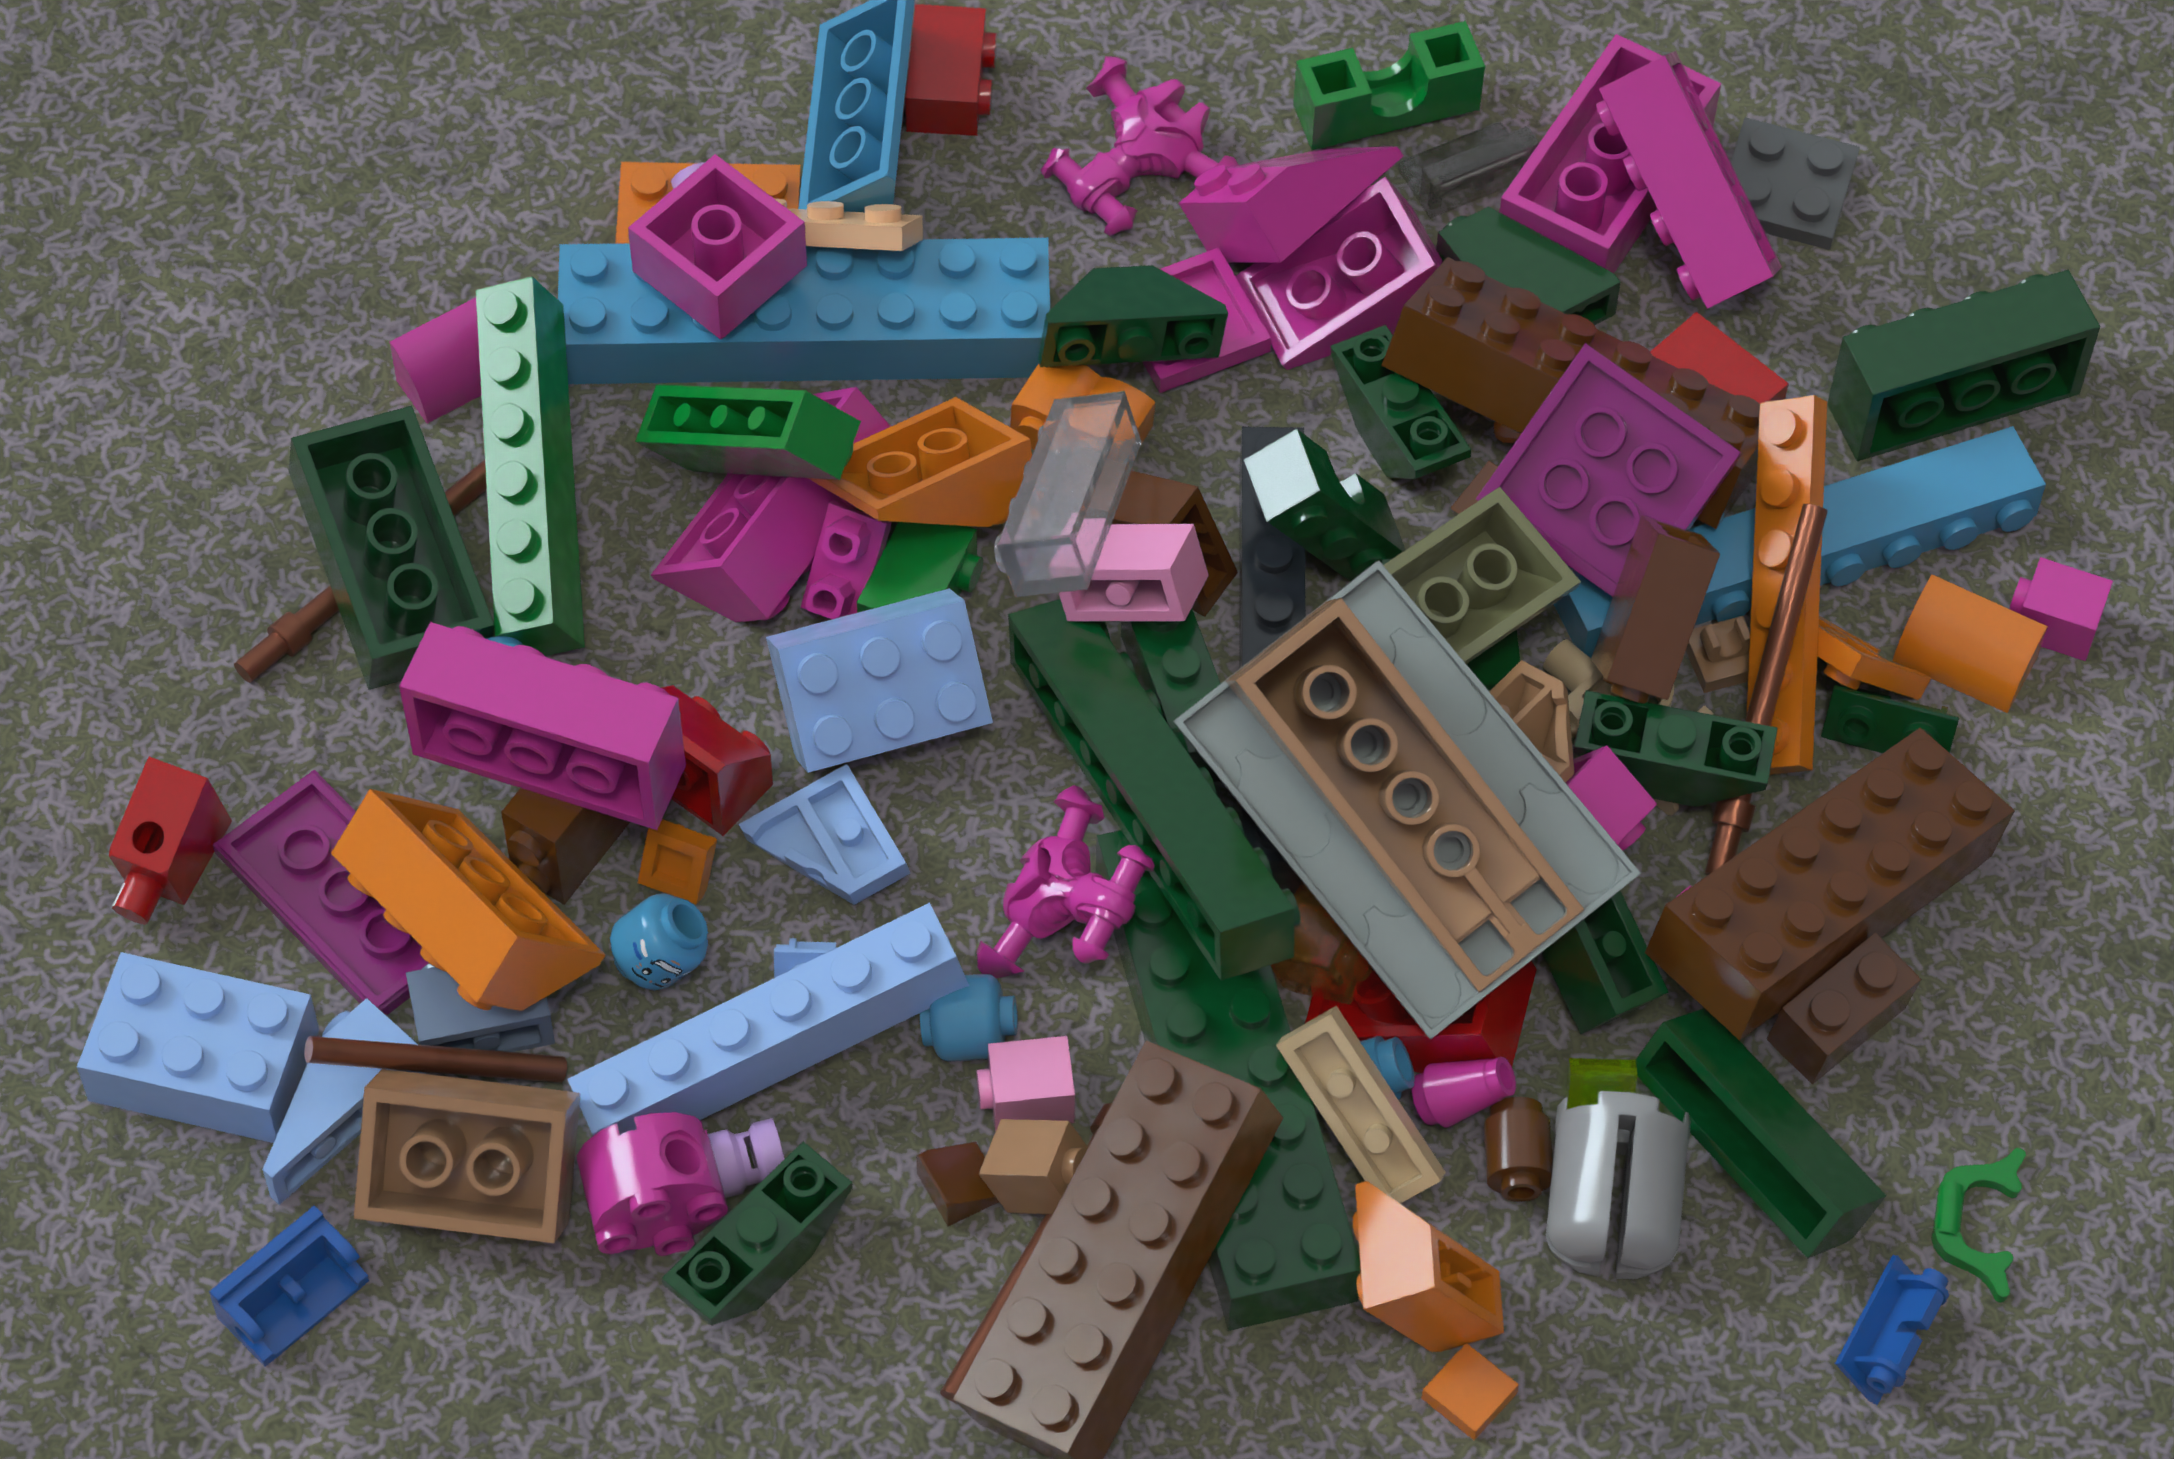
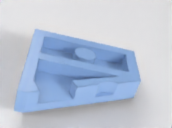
M847 764L739 824L747 841L853 905L910 874L907 863Z

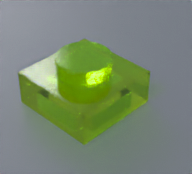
M1569 1058L1565 1097H1568L1566 1110L1577 1106L1598 1104L1599 1091L1636 1093V1060Z

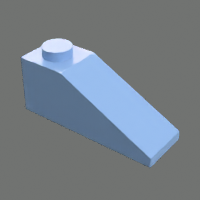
M367 998L351 1012L344 1011L334 1017L322 1034V1037L418 1045ZM307 1064L263 1167L270 1197L280 1205L361 1134L364 1087L381 1069ZM404 1071V1072H413V1073L427 1074L426 1072Z

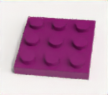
M1585 343L1475 500L1479 501L1498 487H1501L1568 566L1613 597L1641 516L1643 515L1689 530L1743 453Z

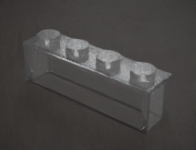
M1125 391L1054 399L1045 424L1039 428L1038 442L1031 460L1027 461L1024 466V478L1018 493L1010 501L1009 516L1003 531L995 540L994 552L997 566L1002 573H1007L1015 597L1088 589L1142 443Z

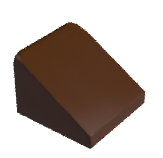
M976 1141L930 1149L916 1155L917 1175L948 1227L999 1202L979 1175L985 1156Z

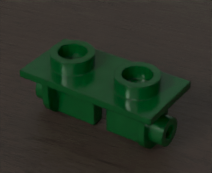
M1834 685L1821 734L1822 738L1884 753L1917 729L1922 728L1950 753L1959 717L1947 714L1948 707L1942 706L1941 709L1906 700H1903L1902 703L1890 700L1891 696Z

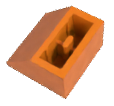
M1368 1181L1355 1184L1357 1211L1353 1215V1230L1359 1242L1361 1273L1357 1277V1292L1363 1309L1430 1352H1442L1463 1346L1465 1343L1469 1344L1503 1334L1504 1323L1499 1270Z

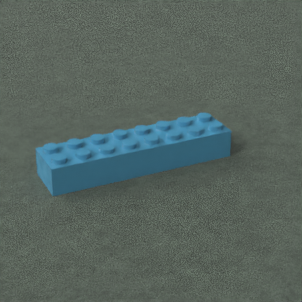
M1048 238L923 239L904 251L806 246L807 266L722 340L633 272L630 243L560 244L558 300L564 306L568 384L1029 378L1039 364L1038 355L1045 316L1050 311Z

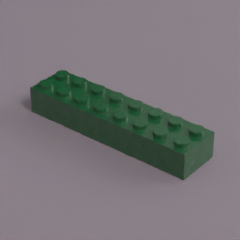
M1121 830L1097 835L1096 873L1109 881L1121 860L1117 853L1122 848L1131 845ZM1145 870L1134 891L1136 898L1133 904L1136 907L1132 918L1126 924H1122L1120 929H1114L1113 931L1144 1040L1261 1088L1283 1116L1281 1124L1208 1260L1227 1329L1231 1331L1359 1302L1357 1277L1361 1273L1360 1258L1314 1106L1306 1090L1276 1046L1281 1037L1291 1031L1271 965L1221 981L1149 871Z

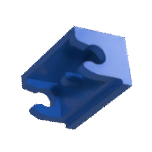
M314 1205L211 1289L209 1294L217 1318L266 1367L368 1283L369 1277L356 1262L360 1258L356 1250L324 1218L323 1214Z

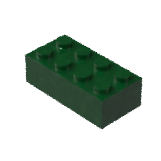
M2069 269L2047 276L2043 274L2033 275L2014 286L1994 292L1979 291L1957 303L1937 309L1922 308L1912 312L1906 318L1879 326L1873 324L1864 325L1849 335L1843 336L1827 405L1858 462L2079 395L2100 325Z
M412 405L291 438L288 471L368 690L402 681L430 622L449 628L457 626L467 627L478 632L485 639L493 636L494 622Z

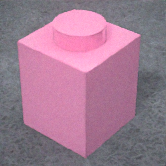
M1067 1036L988 1044V1069L976 1070L980 1110L993 1108L995 1131L1001 1119L1064 1120L1074 1123L1075 1091Z

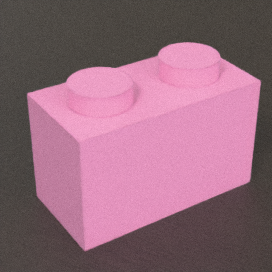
M1194 524L1076 525L1052 568L1067 621H1185L1209 576Z

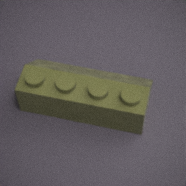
M1498 487L1383 565L1466 664L1578 588L1581 583L1578 577L1501 487Z

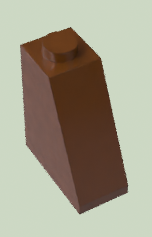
M1081 458L1047 501L1066 541L1069 540L1076 525L1194 524L1209 576L1192 609L1204 617L1238 574L1198 486Z

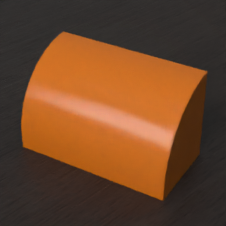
M1931 574L1908 619L1892 661L1910 669L1915 668L1935 681L2008 713L2038 658L2048 626Z

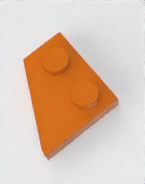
M1819 616L1817 657L1828 663L1823 671L1827 676L1855 690L1858 689L1861 682H1865L1916 700L1922 697L1931 680L1929 676L1915 668L1910 669L1889 662L1879 655L1881 651L1879 648Z

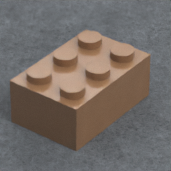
M381 1069L364 1087L354 1219L555 1243L568 1225L570 1218L581 1093Z

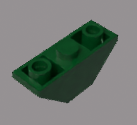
M1153 265L1093 268L1046 314L1038 355L1040 367L1219 358L1228 311L1225 304Z
M1386 325L1331 345V356L1356 429L1386 477L1417 479L1471 457V448L1432 391L1382 366L1393 336Z
M1586 690L1573 752L1580 757L1607 745L1653 799L1696 807L1766 790L1778 728L1649 702L1643 704L1623 697Z
M803 1141L661 1278L662 1284L711 1326L758 1310L813 1256L853 1188L852 1181Z

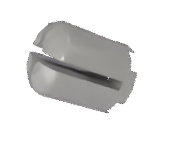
M1599 1091L1598 1104L1577 1106L1566 1110L1568 1097L1564 1098L1557 1106L1555 1123L1556 1137L1546 1239L1550 1250L1556 1259L1575 1271L1599 1276L1600 1264L1604 1259L1608 1237L1615 1155L1620 1154L1625 1155L1615 1279H1639L1663 1270L1673 1261L1679 1248L1687 1149L1691 1127L1689 1113L1685 1112L1683 1122L1673 1116L1659 1112V1098L1630 1092Z

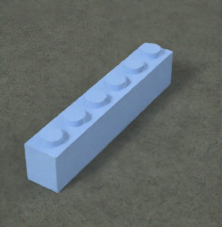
M928 903L567 1080L573 1092L581 1093L580 1108L593 1136L602 1129L616 1123L620 1135L636 1130L634 1117L650 1113L677 1112L695 1116L702 1120L929 1009L935 1000L965 988L969 984L931 904Z

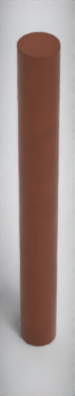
M315 1036L307 1038L304 1050L306 1063L561 1083L564 1081L567 1073L566 1058L555 1055Z

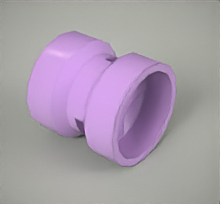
M772 1118L752 1123L746 1132L733 1134L726 1129L708 1134L725 1198L740 1195L747 1186L760 1183L784 1160L780 1139ZM746 1147H750L755 1169H751Z

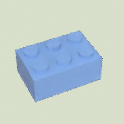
M950 588L766 637L796 760L808 773L993 723L965 600Z
M121 952L81 1054L77 1069L88 1101L274 1143L307 1065L304 1056L306 1040L309 1036L317 1037L319 1026L310 994Z

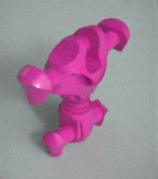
M1116 56L1105 57L1101 71L1086 87L1093 97L1107 95L1116 106L1111 111V117L1116 130L1114 135L1117 140L1114 144L1115 148H1112L1109 152L1097 153L1093 160L1084 168L1069 156V148H1053L1047 161L1040 169L1045 179L1055 175L1067 186V192L1070 194V199L1075 207L1082 211H1088L1091 214H1098L1107 223L1104 232L1110 237L1120 231L1133 228L1137 210L1130 206H1123L1115 198L1128 190L1131 178L1141 175H1162L1179 178L1184 171L1198 178L1205 171L1218 165H1225L1226 167L1239 165L1235 158L1225 155L1218 163L1201 153L1204 148L1201 136L1206 126L1210 109L1203 102L1193 106L1187 113L1178 106L1185 92V86L1178 79H1172L1160 85L1145 88L1135 94L1125 80L1128 63L1126 60Z
M1073 785L1059 793L1054 803L1065 812L1057 836L1045 837L1033 844L1020 860L1023 868L1016 882L1007 884L1003 898V909L1005 916L1011 924L994 948L980 941L977 949V967L982 974H990L995 978H1001L1024 972L1015 962L1033 936L1039 939L1046 938L1075 919L1078 922L1087 924L1080 939L1073 937L1072 945L1076 958L1084 964L1096 960H1106L1109 954L1104 949L1114 929H1120L1122 924H1126L1132 918L1136 907L1133 904L1136 898L1134 891L1145 870L1153 872L1155 865L1152 858L1147 856L1139 846L1128 845L1117 853L1121 860L1110 881L1100 874L1091 873L1090 851L1086 843L1083 842V838L1089 824H1098L1105 817L1102 805L1092 802L1089 795L1081 787Z

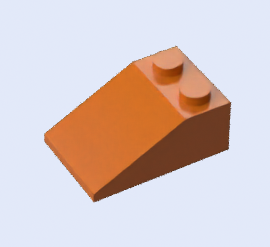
M957 397L854 443L851 459L844 467L840 480L808 478L878 521L990 527L1006 523L1015 514L1038 504L1030 438Z

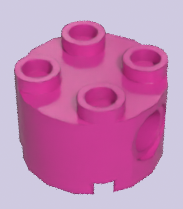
M677 1112L650 1113L634 1117L636 1130L620 1135L616 1123L602 1129L587 1140L576 1157L598 1248L602 1253L615 1254L626 1250L643 1249L654 1246L655 1252L659 1256L686 1251L695 1244L693 1235L701 1232L727 1214L728 1207L707 1130L704 1131L702 1122L695 1116Z

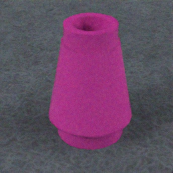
M1504 1057L1431 1063L1426 1066L1424 1073L1417 1074L1414 1077L1412 1097L1419 1116L1426 1124H1440L1445 1128H1449L1501 1101L1503 1098L1512 1096L1516 1090V1079L1510 1063Z

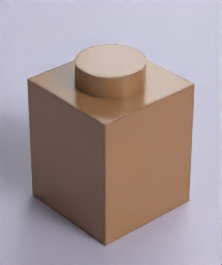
M1001 1119L979 1175L1007 1213L1053 1214L1088 1146L1070 1121Z

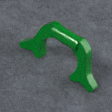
M2015 1148L2007 1157L1995 1163L1957 1166L1945 1174L1937 1190L1934 1228L1931 1236L1933 1248L1944 1261L1975 1275L1983 1281L1997 1302H2004L2010 1293L2005 1272L2011 1266L2014 1257L2009 1251L1983 1253L1966 1245L1960 1233L1964 1196L1971 1188L1988 1187L1998 1190L2010 1198L2017 1197L2022 1189V1184L2016 1173L2026 1156L2022 1148Z

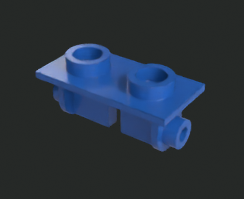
M1892 1255L1835 1362L1836 1366L1865 1398L1878 1405L1883 1394H1889L1894 1387L1903 1385L1906 1380L1905 1373L1922 1342L1915 1332L1917 1330L1929 1329L1940 1306L1944 1305L1949 1297V1292L1946 1289L1948 1279L1944 1274L1935 1269L1926 1268L1921 1275H1914L1897 1255Z

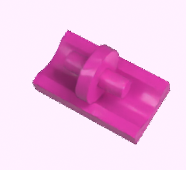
M836 499L829 502L801 608L830 619L857 613V601L885 549L892 521H878L867 513L852 508L848 504Z

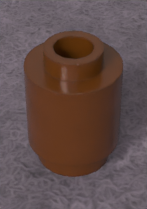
M1509 1097L1491 1105L1490 1116L1484 1122L1487 1185L1493 1191L1501 1193L1502 1197L1509 1201L1524 1202L1536 1199L1543 1190L1551 1186L1553 1153L1550 1119L1543 1113L1542 1104L1528 1097Z

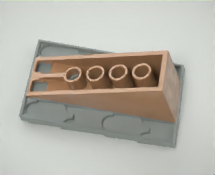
M1379 560L1173 721L1429 1039L1436 1036L1641 874Z

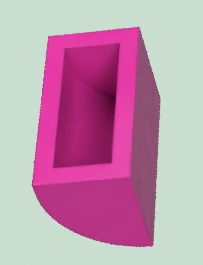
M476 297L390 341L396 381L427 424L481 396Z

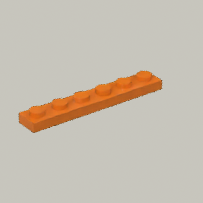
M1815 395L1760 403L1747 712L1803 504H1812L1823 507L1827 401ZM1822 535L1771 723L1772 727H1777L1778 729L1769 775L1813 771Z

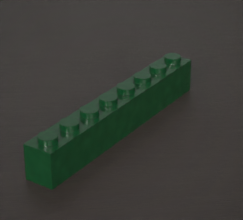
M1061 599L1008 614L1010 662L1129 843L1139 846L1147 856L1152 858L1155 866L1153 872L1149 871V873L1219 979L1223 981L1293 958L1294 928L1299 927L1301 923L1300 911L1294 895L1289 889L1281 890L1274 880L1265 853L1261 848L1253 849L1244 836L1243 827L1237 812L1232 807H1224L1216 795L1210 773L1205 767L1198 768L1189 756L1187 743L1182 732L1178 728L1171 729L1162 716V710L1155 693L1151 689H1143L1136 678L1135 669L1129 655L1125 651L1119 653L1111 642L1105 621H1067Z

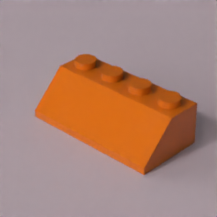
M369 789L331 852L350 873L347 877L350 884L360 892L375 898L386 909L383 914L384 918L398 930L410 934L422 946L420 950L421 956L434 967L447 972L459 984L457 987L458 994L465 1001L479 1009L491 1010L493 1006L523 1011L598 967L606 955L459 809Z

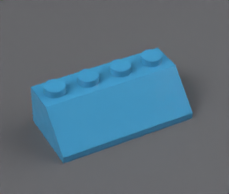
M869 0L820 24L798 209L807 210V204L812 202L835 201L844 204V212L865 213V207L869 205L894 204L915 0Z

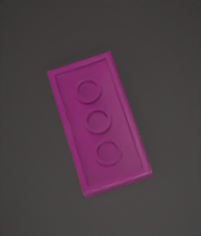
M314 769L214 843L213 848L215 854L359 1003H362L367 998L387 1016L410 998L406 973L421 970L430 963L421 956L420 950L422 946L410 934L398 930L384 918L383 914L386 909L375 898L360 892L350 884L347 879L350 873L331 854L356 811Z

